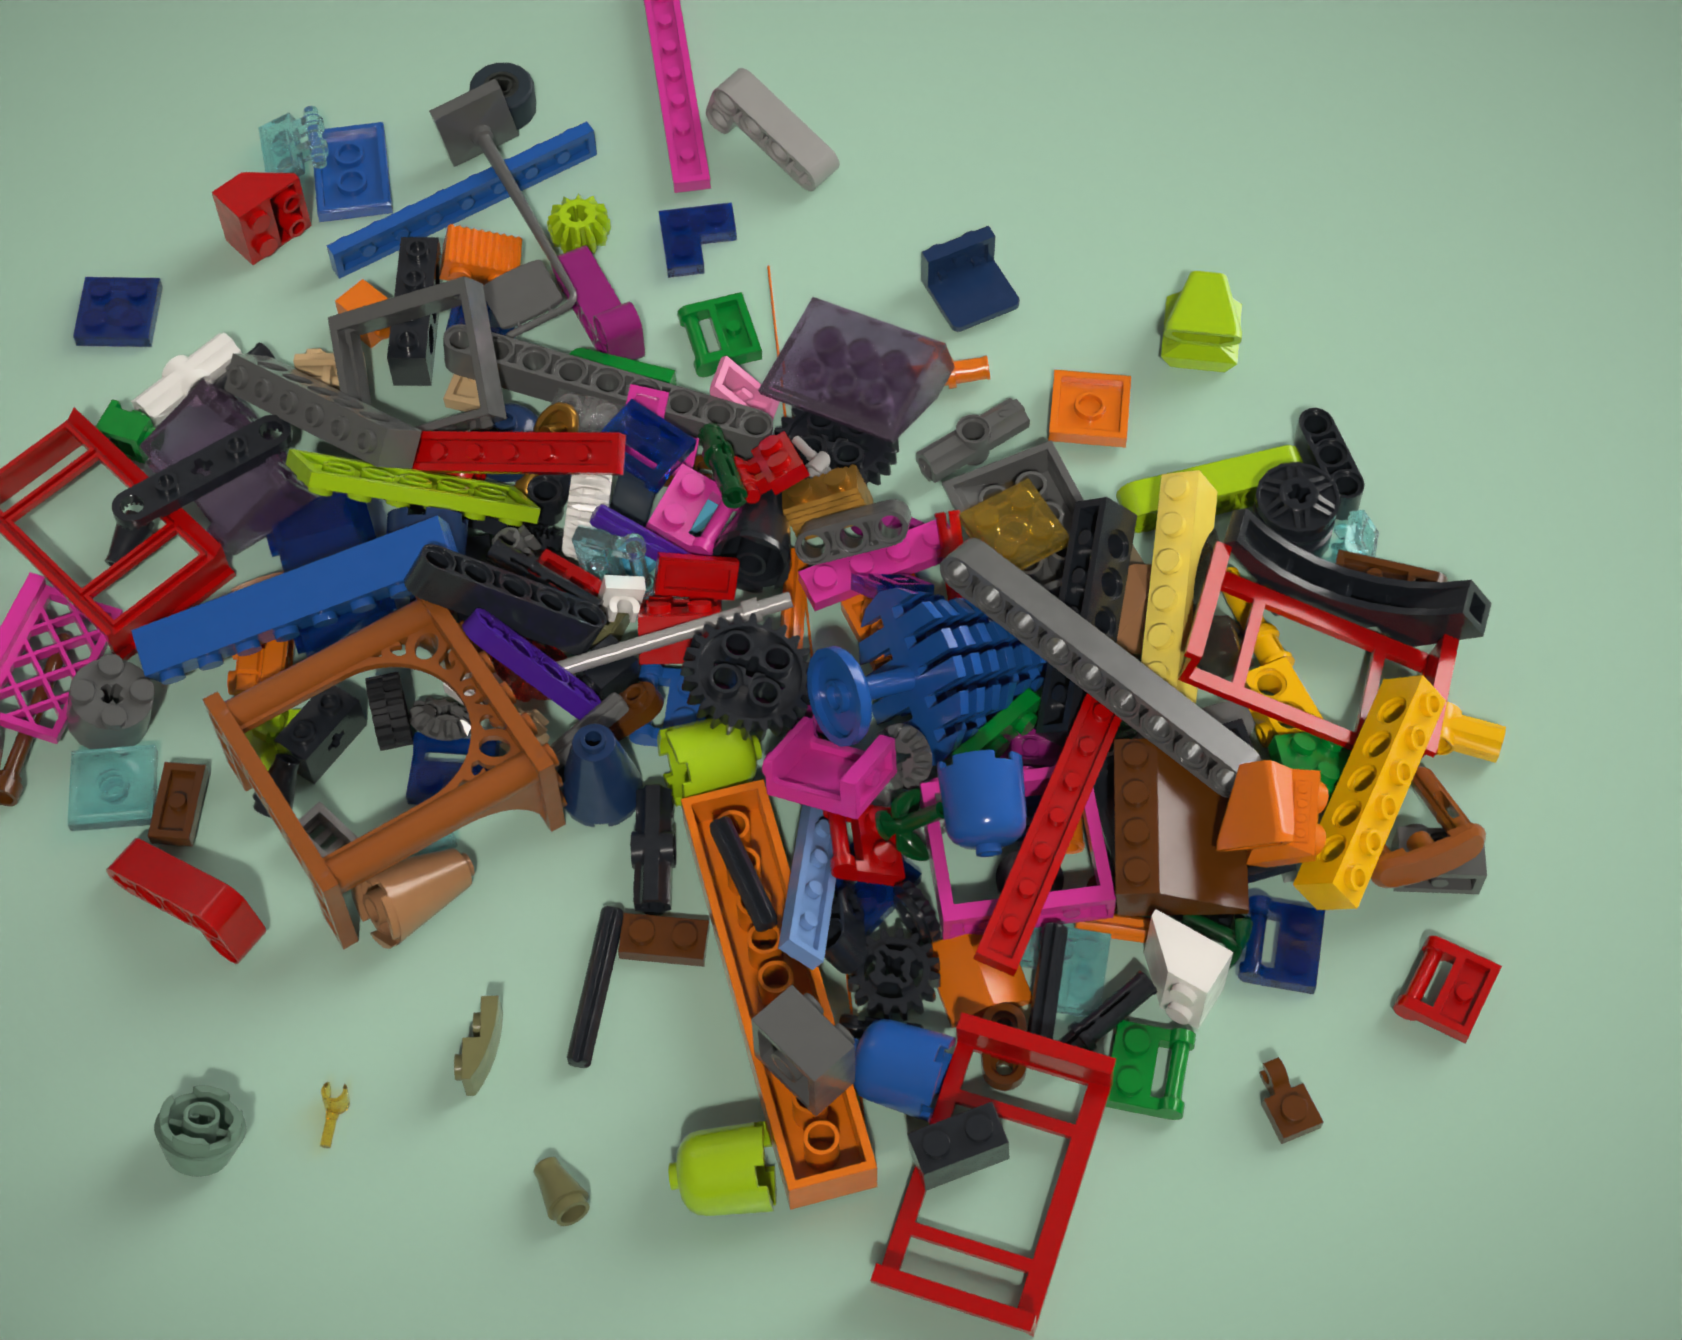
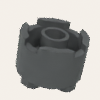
M105 654L99 660H93L80 668L71 680L66 712L69 732L79 744L94 752H100V749L115 750L121 748V752L129 750L139 744L148 732L154 700V684L149 678L145 677L140 667L127 660H122L116 654Z

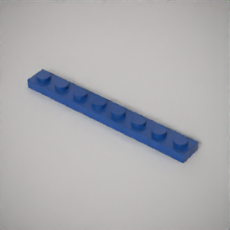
M586 121L574 128L565 130L551 139L538 143L511 158L504 159L520 190L523 191L596 156L594 130ZM490 167L326 245L332 269L340 279L400 249L401 237H428L448 227V225L455 224L510 196L494 169Z

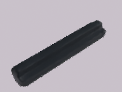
M723 816L713 820L709 826L710 833L755 929L758 932H765L768 929L774 928L778 924L776 912L731 818Z
M1052 922L1045 923L1042 927L1027 1031L1053 1039L1068 935V928L1066 926Z

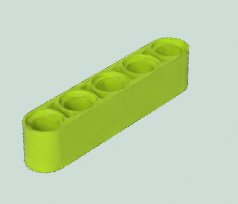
M1285 445L1170 473L1200 470L1218 492L1215 515L1252 507L1259 480L1268 470L1282 463L1304 462L1295 446ZM1162 475L1127 483L1116 493L1118 504L1137 515L1135 533L1156 530Z

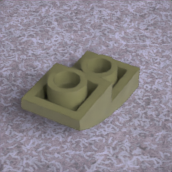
M498 995L481 996V1012L473 1013L474 1037L462 1038V1054H455L454 1056L455 1080H462L466 1096H475L492 1068L497 1054L503 1022V1011Z

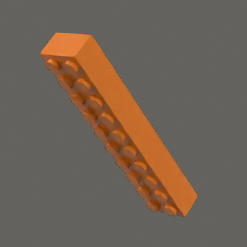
M764 779L681 799L686 833L761 1106L769 1127L772 1146L790 1210L877 1187V1164L853 1084L815 1117L754 1055L751 1019L791 985L802 995L805 993L811 994L823 1008V1016L835 1025L819 967L811 970L778 949L791 871L769 796L767 795ZM723 816L731 818L776 912L778 924L774 928L768 929L765 932H758L755 929L710 833V823L715 819Z

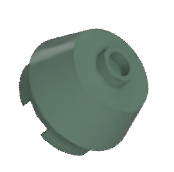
M197 1085L193 1086V1093L180 1095L175 1099L170 1095L163 1102L155 1120L154 1132L167 1162L173 1169L184 1175L202 1177L215 1174L228 1164L246 1134V1122L243 1117L242 1109L239 1111L229 1101L230 1094L212 1086Z

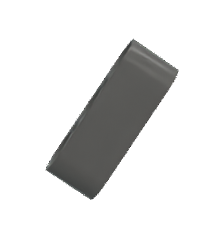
M889 499L811 519L801 527L795 543V552L804 563L818 565L896 545L906 538L912 519L911 511L904 502L897 499ZM890 515L895 516L901 521L902 526L897 529L888 528L883 524L882 518ZM849 525L857 526L861 529L863 536L855 539L850 538L845 534L843 528ZM809 535L819 536L825 543V546L821 548L811 547L807 544L805 537Z

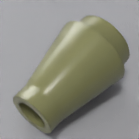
M555 1157L543 1159L534 1167L533 1172L538 1180L549 1219L556 1221L560 1226H569L580 1221L590 1208L587 1202L589 1198L588 1193L560 1165Z

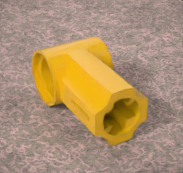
M1447 702L1436 755H1447L1455 751L1496 763L1504 741L1506 727L1462 715V711L1458 706Z

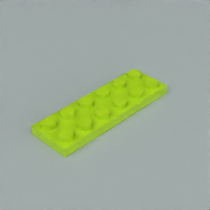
M289 449L286 465L296 474L297 479L308 487V491L321 496H332L333 491L347 493L348 498L359 502L369 503L372 501V498L385 499L387 504L397 508L408 507L409 509L410 504L424 506V509L426 507L460 511L464 517L478 521H484L486 516L497 517L500 522L516 527L522 526L523 522L537 524L541 511L540 507L515 486L408 468L376 467L366 461Z

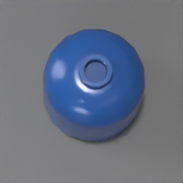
M994 750L970 751L953 755L952 765L946 766V763L942 761L937 763L947 835L954 844L964 849L976 850V856L993 857L1002 854V847L1017 841L1025 831L1027 816L1022 755L1017 752L1011 751L1008 754L1009 759L995 758Z
M881 1019L874 1021L864 1030L860 1040L854 1038L855 1082L853 1086L856 1093L868 1101L930 1122L934 1109L928 1106H931L934 1093L940 1094L953 1054L945 1051L954 1046L956 1038L894 1020Z

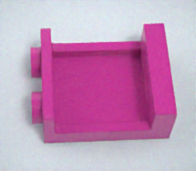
M804 716L793 729L787 732L785 738L774 750L766 755L763 761L762 772L766 778L767 795L857 820L897 773L895 738L879 735L866 751L849 746L839 747L831 741L815 737L813 719Z

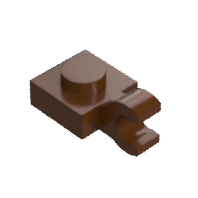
M1279 1057L1263 1063L1264 1070L1260 1071L1259 1074L1271 1096L1265 1098L1261 1106L1280 1143H1286L1320 1129L1324 1122L1304 1083L1291 1088L1286 1068Z

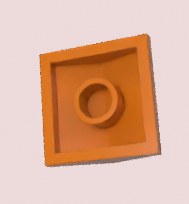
M964 934L952 939H941L932 944V957L939 958L940 970L936 973L941 975V987H937V991L951 1028L957 1027L961 1012L983 1018L985 1011L989 1007L1002 1002L1011 1003L1017 1007L1032 1003V994L1020 964L1013 977L973 959L983 935Z

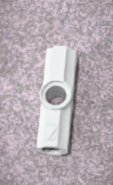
M219 333L189 357L178 355L172 358L164 367L162 378L131 401L134 409L150 417L153 426L156 427L187 402L192 405L199 404L205 400L202 391L210 387L216 379L226 372L225 368L231 363L233 353L242 354L241 350L226 333Z

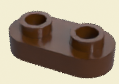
M639 682L631 685L619 694L627 703L629 710L608 728L618 741L652 721L662 710L664 698L652 683Z
M1002 1002L989 1007L983 1015V1019L1026 1031L1025 1015L1014 1004ZM982 1053V1074L987 1084L992 1088L1000 1091H1010L1020 1086L1024 1081L1026 1066L1012 1064ZM1001 1065H1007L1012 1069V1072L1008 1075H1001L996 1069Z

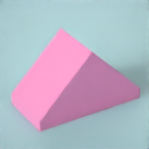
M728 356L721 357L710 386V395L762 410L768 413L773 420L780 399Z

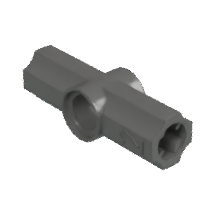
M1009 398L980 416L967 415L961 418L956 425V430L918 451L915 457L916 462L924 477L929 482L933 481L936 483L965 465H979L987 460L990 450L1029 428L1030 419L1025 412L1024 406L1017 399Z

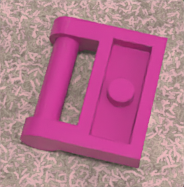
M682 463L645 528L692 555L713 556L715 542L732 512L739 510V508L731 509L723 504L716 482ZM709 499L718 504L701 536L695 537L689 534Z

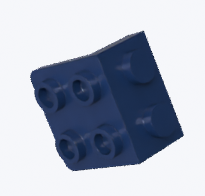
M989 225L976 231H968L962 236L943 244H935L921 252V282L952 330L956 332L964 331L1016 310L1019 307L1020 299L994 260L996 236Z

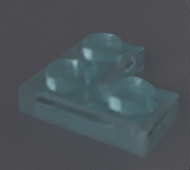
M1042 927L1034 928L1020 961L1021 967L1037 969ZM1067 927L1068 935L1057 1013L1086 1017L1102 1004L1111 934Z

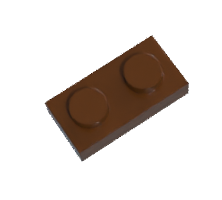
M164 763L147 835L151 844L193 847L209 775L206 765Z
M624 913L618 947L619 959L704 967L710 930L709 921Z

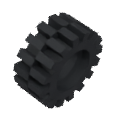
M399 672L365 678L372 721L380 751L413 745V734L408 719V709Z

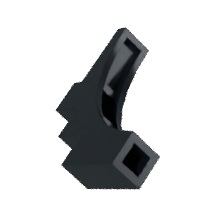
M1247 508L1234 510L1223 543L1232 546L1231 552L1257 579L1256 583L1362 627L1378 626L1387 637L1411 647L1437 644L1444 634L1459 640L1484 636L1492 603L1472 579L1450 582H1418L1378 577L1351 570L1316 557L1291 544L1264 525Z

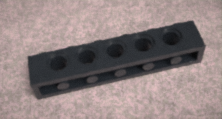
M1108 497L1075 502L1059 600L1116 643L1137 515ZM1047 663L1035 734L1064 747L1087 692L1049 663Z

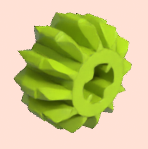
M579 193L573 200L563 196L562 205H552L551 215L548 216L547 228L554 247H561L563 253L586 245L591 253L595 254L597 246H606L611 223L604 204H597L594 196L585 200L582 199Z

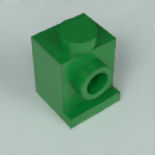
M114 399L111 400L95 426L130 460L143 464L146 463L151 452L158 449L162 440L161 429L153 426L150 417L137 410H124L121 408L120 402Z

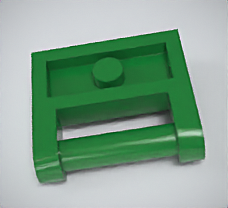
M742 292L688 304L677 311L679 323L686 329L695 356L693 365L699 377H709L715 374L721 357L728 356L737 365L762 359V349ZM701 320H710L720 351L709 353L699 324Z
M1129 1021L1120 1022L1117 1025L1112 1057L1116 1058L1113 1071V1085L1106 1107L1169 1120L1182 1119L1185 1103L1181 1099L1189 1051H1192L1195 1047L1196 1034L1184 1028L1170 1030ZM1159 1047L1172 1049L1164 1097L1161 1098L1150 1096Z

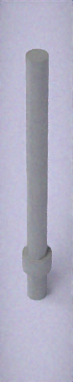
M789 592L759 601L754 597L741 601V606L560 660L557 663L571 674L687 640L693 638L695 634L701 635L706 624L715 629L719 617H722L730 625L734 614L738 613L742 622L748 623L753 613L756 615L757 622L763 621V616L794 606Z

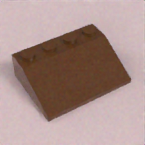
M1114 739L1115 881L1118 916H1152L1155 909L1166 915L1249 914L1247 850L1216 851V842L1229 798L1217 794L1148 739Z

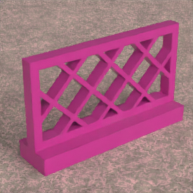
M32 572L27 576L0 626V700L14 695L21 708L7 714L0 712V726L58 744L69 723L66 716L69 692L55 696L49 683L68 676L73 679L80 668L93 660H99L103 656L108 643L105 636L98 629L88 633L82 621L86 617L79 610L77 611V608L56 588L46 585L44 576ZM50 601L67 605L71 613L50 620L45 610ZM95 601L113 620L123 613L121 609ZM76 622L82 635L61 642L55 629ZM48 632L54 645L33 651L29 644L31 637ZM87 644L91 652L89 659L72 664L66 651ZM59 652L65 667L44 674L38 660ZM31 663L37 677L16 684L12 676L14 669ZM43 685L49 699L27 706L21 693ZM54 708L58 719L53 729L35 723L32 715Z

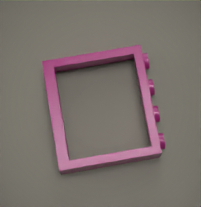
M1056 765L1036 769L1030 766H1023L1025 797L1044 794ZM934 778L926 783H920L921 809L941 802L938 778ZM1094 788L1082 814L1097 886L1049 892L1035 928L1043 927L1045 923L1051 922L1069 924L1113 918L1116 895ZM940 821L924 826L943 940L952 939L964 934L983 935L998 899L954 904Z

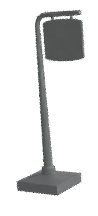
M496 79L429 110L446 153L454 167L484 153L570 295L565 304L552 310L551 308L559 304L563 297L543 262L535 260L518 266L483 286L486 302L501 329L518 326L506 333L507 337L514 338L571 309L577 299L576 289L497 149V146L519 136Z

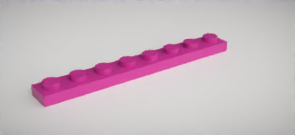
M643 0L674 193L711 189L680 0Z

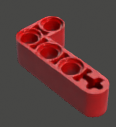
M134 838L106 869L110 878L125 891L201 931L211 946L220 955L234 964H239L267 931L248 902L234 888L139 838Z

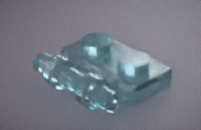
M315 106L305 107L303 110L304 116L297 120L288 112L258 127L265 173H295L300 177L306 174L304 163L312 160L313 167L317 169L326 167V157L329 155L327 141L322 136L325 126L323 118L318 114V109ZM308 136V140L301 143L300 139Z

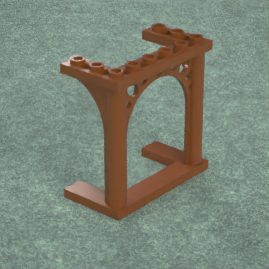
M416 597L415 601L225 702L218 691L202 699L228 764L245 791L254 789L307 874L323 917L343 949L355 944L359 940L342 894L461 827L491 814L508 810L533 811L541 816L551 832L566 824L563 808L567 806V802L559 789L563 786V782L555 768L559 766V761L553 749L548 743L541 745L535 737L538 731L527 712L522 714L518 712L514 706L516 698L511 688L505 681L498 683L493 675L495 668L485 651L478 653L472 645L474 642L464 632L462 627L464 621L462 620L457 623L452 616L454 611ZM402 645H405V654L397 656L392 653L396 650H402ZM417 647L428 650L432 657L428 659L418 658L416 655ZM387 667L409 668L430 674L444 682L463 702L471 723L470 745L460 770L441 791L431 798L322 858L245 736V733L343 680L368 670ZM467 690H474L475 692L472 696H466L464 693ZM484 719H489L490 724L494 728L485 730L481 726V722ZM499 740L508 744L510 750L503 756L491 757L482 753L480 747L487 741ZM478 764L484 767L479 774L473 775V767Z

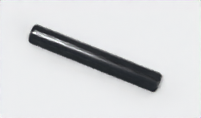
M605 906L600 912L567 1052L568 1064L573 1067L588 1068L591 1065L621 935L624 912L618 907Z

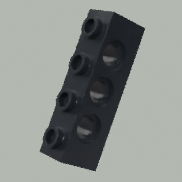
M401 237L394 297L443 282L442 279H439L442 258L439 237ZM439 312L390 327L387 361L393 386H432Z

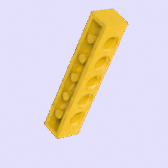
M1423 675L1383 679L1321 819L1320 825L1323 826L1326 833L1325 846L1316 856V861L1302 863L1293 883V886L1317 910L1357 909L1446 702Z

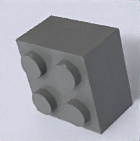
M791 985L751 1019L754 1055L816 1117L855 1082V1040L844 1026L839 1023L833 1025L823 1016V1008L811 994L805 993L802 995Z

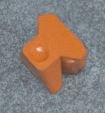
M1271 760L1240 764L1217 838L1216 851L1247 850L1246 865L1265 868L1316 861V856L1322 851L1326 841V833L1323 826L1318 824V816L1324 810L1329 798L1328 789L1321 782L1320 771L1291 769Z

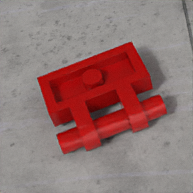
M785 431L763 439L756 448L751 450L754 457L750 460L745 461L738 456H734L733 460L748 494V498L744 497V499L750 504L757 503L760 496L771 489L777 495L810 476Z

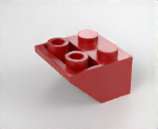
M241 172L212 191L226 241L252 265L272 255L275 250L294 237L300 236L307 228L312 226L300 179L295 173Z
M651 593L649 598H643L637 617L638 637L722 612V600L690 597L673 598V596L654 595V593ZM693 638L639 654V665L683 664L685 662L683 658L686 648L690 647Z

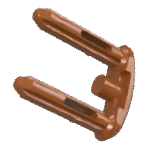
M1420 765L1416 770L1411 786L1445 830L1448 837L1434 842L1427 832H1415L1408 838L1406 843L1409 852H1406L1403 848L1391 852L1385 844L1371 876L1372 882L1382 888L1412 885L1454 870L1475 858L1483 849L1486 841L1485 829L1479 824L1471 823L1432 770Z

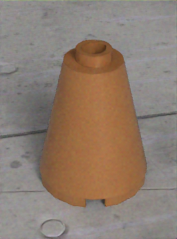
M454 848L412 856L352 888L351 894L361 920L364 922L371 919L377 929L370 933L373 939L383 948L391 949L399 945L468 889L472 884L471 876L475 874L474 866L466 853L460 854Z

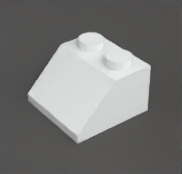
M1155 909L1150 920L1144 955L1152 982L1158 991L1156 995L1159 1006L1166 1011V1014L1173 1021L1182 1025L1189 1024L1199 1029L1224 989L1233 952Z

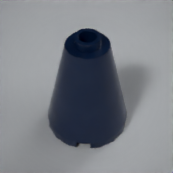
M590 724L576 732L561 778L563 786L559 788L567 802V806L564 809L572 819L585 826L595 827L594 824H608L610 827L618 825L631 817L636 810V790L643 788L641 774L614 734L607 727L599 724Z

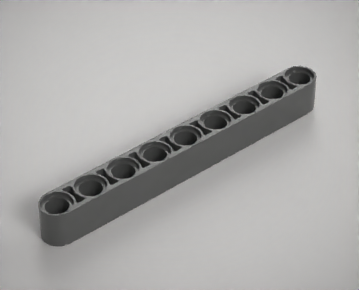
M453 325L444 332L443 336L445 366L456 375L475 380L466 325ZM491 332L501 388L552 403H567L576 410L622 423L630 384L669 392L662 431L698 438V434H701L699 431L701 427L709 423L717 424L722 429L725 441L731 444L734 456L747 460L754 457L751 450L756 448L763 439L772 435V417L762 410Z
M976 538L967 539L941 562L940 573L948 586L1217 794L1226 798L1230 797L1240 764L1262 761L1254 748L985 542Z

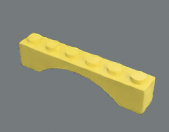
M1200 470L1168 473L1161 476L1141 663L1195 704L1198 688L1179 681L1178 678L1185 661L1184 652L1193 623V598L1197 566L1206 539L1214 528L1218 493Z

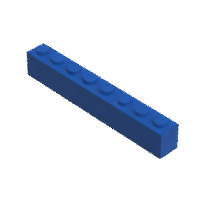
M438 515L131 630L145 677L161 682L163 685L173 684L185 679V673L197 668L202 671L217 668L224 664V658L235 654L247 656L257 653L262 649L261 645L272 640H276V642L289 641L300 635L299 630L312 625L315 628L326 627L338 621L337 616L350 611L354 614L363 613L377 606L376 602L387 597L400 599L411 595L412 593L405 587L404 578L425 545L435 544L458 552L449 523Z

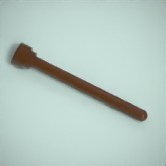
M68 633L58 634L61 642L71 639ZM59 652L48 657L43 669L44 674L63 667L64 663ZM57 680L49 683L52 691ZM43 685L36 687L29 706L49 699ZM45 711L32 715L36 724H40ZM18 732L3 770H0V805L11 807L18 803L23 790L22 779L19 775L34 737Z

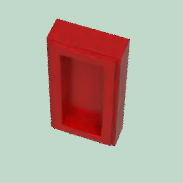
M658 552L653 584L654 595L734 601L740 562L738 558Z

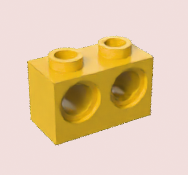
M1287 657L1248 671L1245 688L1262 695L1265 694L1260 691H1269L1274 695L1265 696L1323 719ZM1249 709L1256 725V735L1264 748L1269 746L1275 735L1305 732L1295 727L1292 729L1285 728L1280 725L1282 722Z

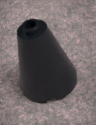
M771 489L762 494L757 503L750 504L746 501L715 543L713 556L738 558L740 563L736 588L739 590L760 593L763 591V587L775 585V590L781 587L789 577L792 567L791 535L789 521H787L786 515L784 516L782 492L775 495Z

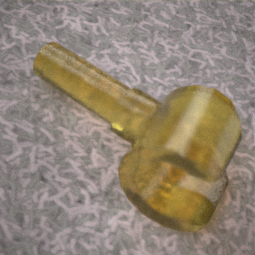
M326 1082L321 1088V1096L326 1110V1120L320 1146L331 1148L336 1121L339 1114L348 1110L350 1097L348 1088L344 1084L342 1094L337 1098H331L330 1082Z

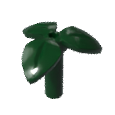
M920 789L904 791L891 803L892 817L886 810L876 812V828L879 835L885 841L895 834L896 848L904 856L916 861H927L930 858L928 850L922 840L912 831L944 819L942 802L919 810Z
M1235 914V930L1202 915H1183L1180 922L1192 930L1224 944L1226 949L1232 951L1233 955L1229 970L1240 959L1243 949L1250 939L1253 927L1251 917L1245 914Z

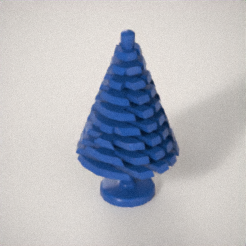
M893 588L878 592L865 609L861 627L873 624L882 619L884 627L859 642L860 664L850 652L839 646L817 649L809 662L807 690L811 709L820 729L829 741L839 747L858 744L869 731L872 714L877 725L890 721L900 714L901 717L912 714L913 718L904 724L915 727L924 735L932 752V766H937L938 762L945 761L961 744L973 737L981 727L1000 711L1007 709L1012 701L1026 689L1030 688L1035 693L1043 686L1048 662L964 598L955 597L947 601L940 594L930 596L933 593ZM882 655H884V658L892 656L893 659L870 674L864 675L860 665L873 662ZM882 698L881 700H879V701H877L876 703L872 704V700H876V699Z

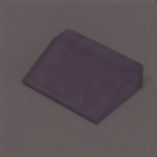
M812 297L758 391L766 397L894 443L938 398L955 366L944 342Z

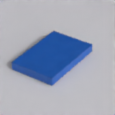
M383 122L312 130L311 141L319 222L393 213Z

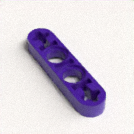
M476 608L462 624L464 632L476 645L575 718L581 720L601 703L597 694L589 686L488 611Z

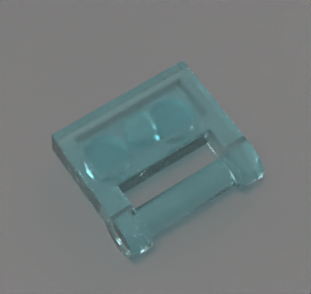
M577 527L572 537V543L580 568L603 581L604 575L629 576L626 575L622 558L628 559L633 576H643L645 578L646 591L643 599H649L650 595L654 596V577L649 574L644 556L647 548L644 538L640 534L631 533L620 537L602 529L591 530Z

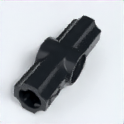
M660 784L645 785L644 788L636 790L635 831L631 832L630 847L631 864L634 869V909L646 915H662L664 912L671 910L672 868H676L677 860L675 830H673L672 789L665 788Z

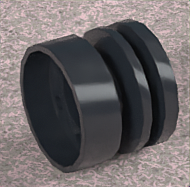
M1301 462L1282 463L1268 470L1259 480L1252 513L1264 525L1291 544L1316 557L1322 558L1329 548L1341 498L1336 483L1326 472L1318 467Z

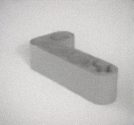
M739 68L713 90L706 108V116L710 124L723 134L729 133L734 127L738 126L805 190L813 191L839 168V159L834 151L747 69Z

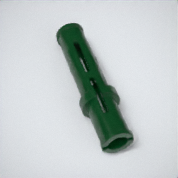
M714 423L706 424L700 428L701 434H698L699 442L703 448L702 457L704 463L712 470L723 504L731 509L739 508L746 503L744 497L748 498V494L733 461V448L728 441H725L719 425Z

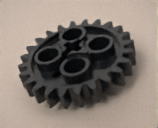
M835 394L832 402H827L821 395L818 399L819 404L813 405L806 400L804 401V411L793 407L791 409L792 418H781L782 428H775V435L785 431L791 443L795 436H800L812 450L817 453L820 451L826 452L830 456L829 467L831 470L835 468H849L852 464L856 465L866 485L868 482L878 486L881 485L880 474L890 476V465L897 464V453L899 452L897 427L892 425L890 414L882 416V407L880 405L870 409L869 399L863 400L860 404H855L854 395H851L844 402L841 401L839 394ZM793 444L803 464L806 465L809 461Z
M738 613L734 614L730 625L722 617H719L715 629L708 624L704 625L701 636L695 634L690 647L686 648L683 658L685 662H683L680 675L684 676L681 688L683 691L690 692L687 700L688 705L700 704L697 713L698 718H703L707 715L713 717L710 724L711 729L716 728L721 723L726 725V735H730L735 728L740 729L742 739L745 741L750 731H755L760 741L764 740L767 729H770L778 737L782 732L783 725L793 729L797 717L803 718L808 709L807 705L811 706L807 690V671L809 667L807 658L810 649H797L800 636L796 635L789 639L785 637L786 625L781 626L777 630L772 629V618L770 617L765 620L763 625L757 624L756 615L753 613L748 623H743ZM729 650L738 651L742 655H734ZM768 664L777 665L781 669H773ZM716 684H725L730 689H722L718 687ZM756 698H764L769 703H761Z

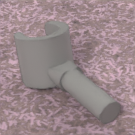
M800 436L793 438L792 443L809 461L805 467L810 474V479L814 476L820 477L822 473L827 474L831 471L829 467L830 456L826 452L820 451L817 453L812 450Z

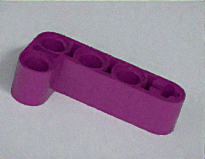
M584 245L558 255V259L576 289L577 299L572 309L596 351L631 360L645 357L643 328L634 305L630 301L621 304L589 248ZM551 264L555 279L568 300L569 292Z

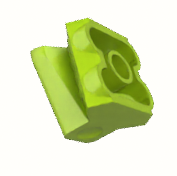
M1192 271L1182 291L1166 297L1161 357L1170 367L1225 373L1237 365L1239 344L1242 341L1240 326L1242 304L1233 299L1228 278L1225 274Z

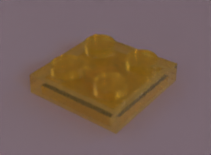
M1029 478L960 513L961 525L970 538L980 539L1020 570L1068 546L1069 534Z

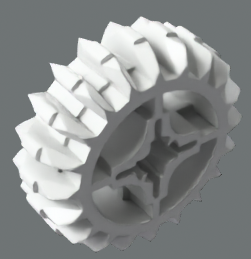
M572 475L562 551L566 557H572L580 561H597L602 556L605 533L593 527L589 521L592 512L597 506L604 504L609 507L613 475Z

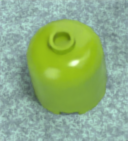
M712 718L659 730L657 736L659 757L667 755L670 773L663 774L667 788L672 789L675 806H681L682 808L681 799L753 782L757 771V760L762 758L761 745L757 736H750L749 734L745 741L742 739L740 729L737 728L730 735H726V725L722 723L714 729L710 728Z
M758 1121L699 1130L688 1134L682 1139L677 1151V1162L669 1163L668 1173L671 1190L680 1191L681 1199L689 1211L701 1216L774 1211L773 1205H776L777 1198L775 1166L766 1167L764 1147H772L767 1122Z

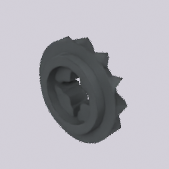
M428 697L425 701H415L413 708H410L408 716L410 724L427 737L451 741L465 738L471 734L468 712L465 707H460L459 702H449L445 698L435 700Z
M904 723L890 725L879 732L877 737L884 735L895 738L896 754H911V757L906 758V761L896 763L897 773L889 781L893 785L894 790H911L919 787L920 783H924L932 769V752L924 735L915 727Z

